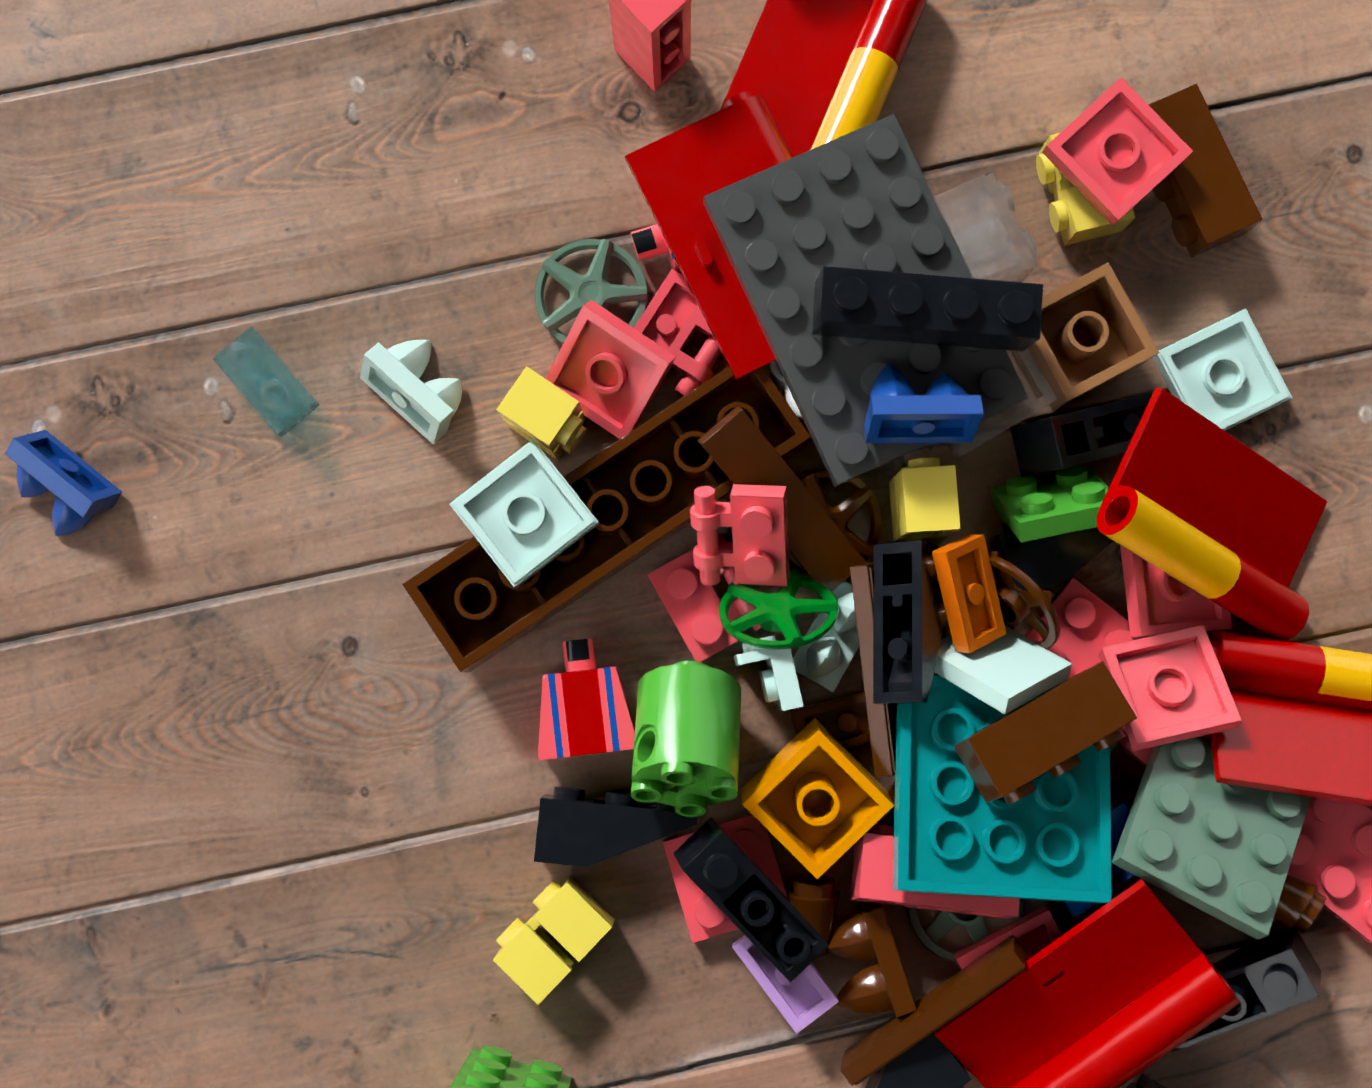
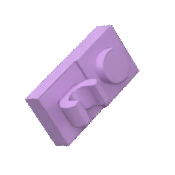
M745 935L732 944L734 951L796 1034L839 1002L837 996L812 963L790 983Z

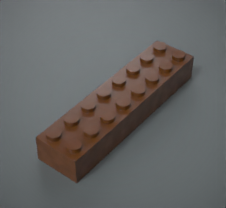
M727 367L565 475L564 479L594 515L599 524L518 588L512 586L475 537H472L403 583L402 585L459 671L471 672L691 524L690 508L695 504L694 490L701 486L714 488L716 502H723L728 499L733 483L697 440L735 407L739 406L744 410L783 460L804 448L811 436L764 368L735 380L730 368Z

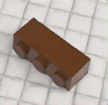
M1194 84L1149 104L1161 119L1193 150L1187 159L1153 189L1158 200L1165 202L1173 218L1171 225L1176 240L1181 246L1187 247L1191 258L1246 234L1263 219L1198 85Z
M1102 661L953 745L986 803L1004 797L1009 805L1037 789L1032 781L1036 777L1049 771L1051 776L1055 778L1082 763L1077 753L1093 745L1096 751L1099 752L1125 738L1126 735L1121 727L1137 719V716Z

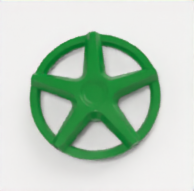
M793 569L790 572L787 587L780 586L777 592L770 594L753 589L763 585L735 584L731 582L728 591L723 596L719 605L721 624L732 637L753 647L773 650L796 648L818 640L832 628L838 615V600H836L833 593L820 582L802 576L797 569ZM801 586L817 593L823 600L796 599L795 595L798 587ZM736 598H740L756 607L753 611L730 622L728 616L729 608ZM819 612L828 614L823 626L813 633L802 637L798 627L800 614ZM759 624L760 627L767 631L782 632L786 640L769 641L757 639L743 634V631Z

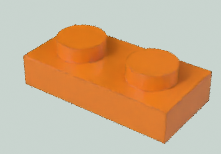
M968 534L932 551L955 651L972 653L1006 635L985 536L982 534Z

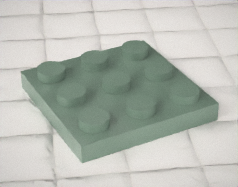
M1202 736L1153 747L1111 863L1258 940L1269 935L1311 797L1216 783L1212 743Z

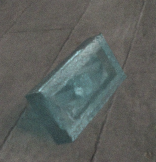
M252 326L212 358L274 432L281 437L320 406L306 387Z

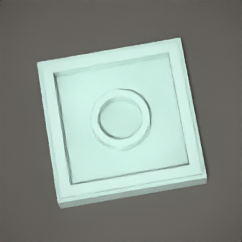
M1246 309L1159 350V353L1153 357L1171 394L1224 431L1293 398Z
M534 439L449 504L514 588H518L599 524Z
M1005 626L1006 635L972 653L956 652L951 635L943 638L934 672L1002 714H1007L1067 680L1072 667L1071 662L1039 646L1034 641Z

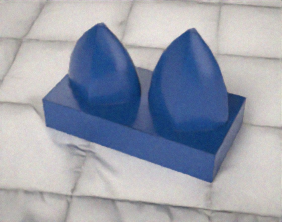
M889 363L879 373L871 390L870 403L864 422L865 443L973 442L984 414L981 395H968L962 385L945 372L934 379L925 395H915L914 390L904 375Z
M47 430L13 438L5 452V455L17 463L16 478L21 497L39 496L48 490L55 494L52 510L55 536L76 532L85 526L96 513L113 508L122 494L120 489Z

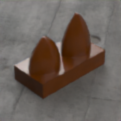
M867 903L858 906L859 914L847 919L837 928L830 940L828 949L830 952L847 960L867 961L874 959L876 964L858 972L847 981L837 995L839 1002L836 1005L857 1013H879L892 1010L896 1017L917 1011L883 907L877 903Z

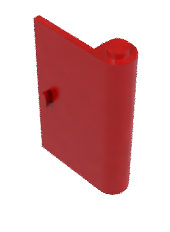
M747 91L736 94L726 100L721 106L722 110L625 155V160L735 380L745 377L776 360L703 205V198L710 193L793 158L762 95L750 96Z
M1140 879L1025 961V970L934 1032V1035L984 1088H1119L1238 1006L1241 1002L1216 967L1147 884Z

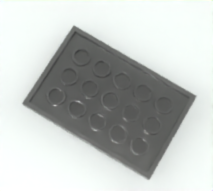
M895 114L704 196L703 205L834 487L931 444L865 443L864 422L870 403L871 390L877 376L889 363L904 375L914 390L915 395H925L934 379L943 372L947 373L962 385L968 395H981L984 413L981 420L1028 399L1006 350L812 335L815 281L824 266L972 278Z

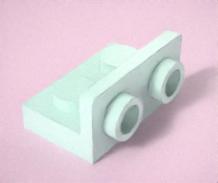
M775 635L760 638L762 640L776 641ZM742 643L744 653L734 656L736 666L766 660L768 670L759 671L765 701L768 703L775 701L777 710L781 711L803 707L791 649H763Z

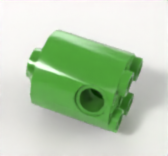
M680 661L649 671L638 681L631 797L634 800L675 806L677 814L686 817H697L706 814L708 805L732 800L738 796L741 686L733 676L701 662Z

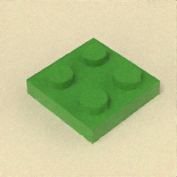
M1076 465L1056 470V474L1038 478L1029 475L1015 476L1008 479L1006 484L990 487L992 506L1022 543L1097 527V514L1109 487L1089 467Z

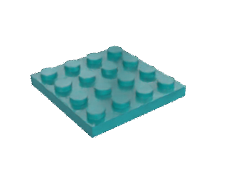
M933 675L927 703L897 704L893 891L1107 904L1112 900L1110 746L1099 752L1096 751L1093 745L1077 753L1082 763L1058 777L1053 778L1049 771L1036 777L1032 781L1037 789L1008 805L1004 797L986 803L953 745L1007 714H1002L940 675Z

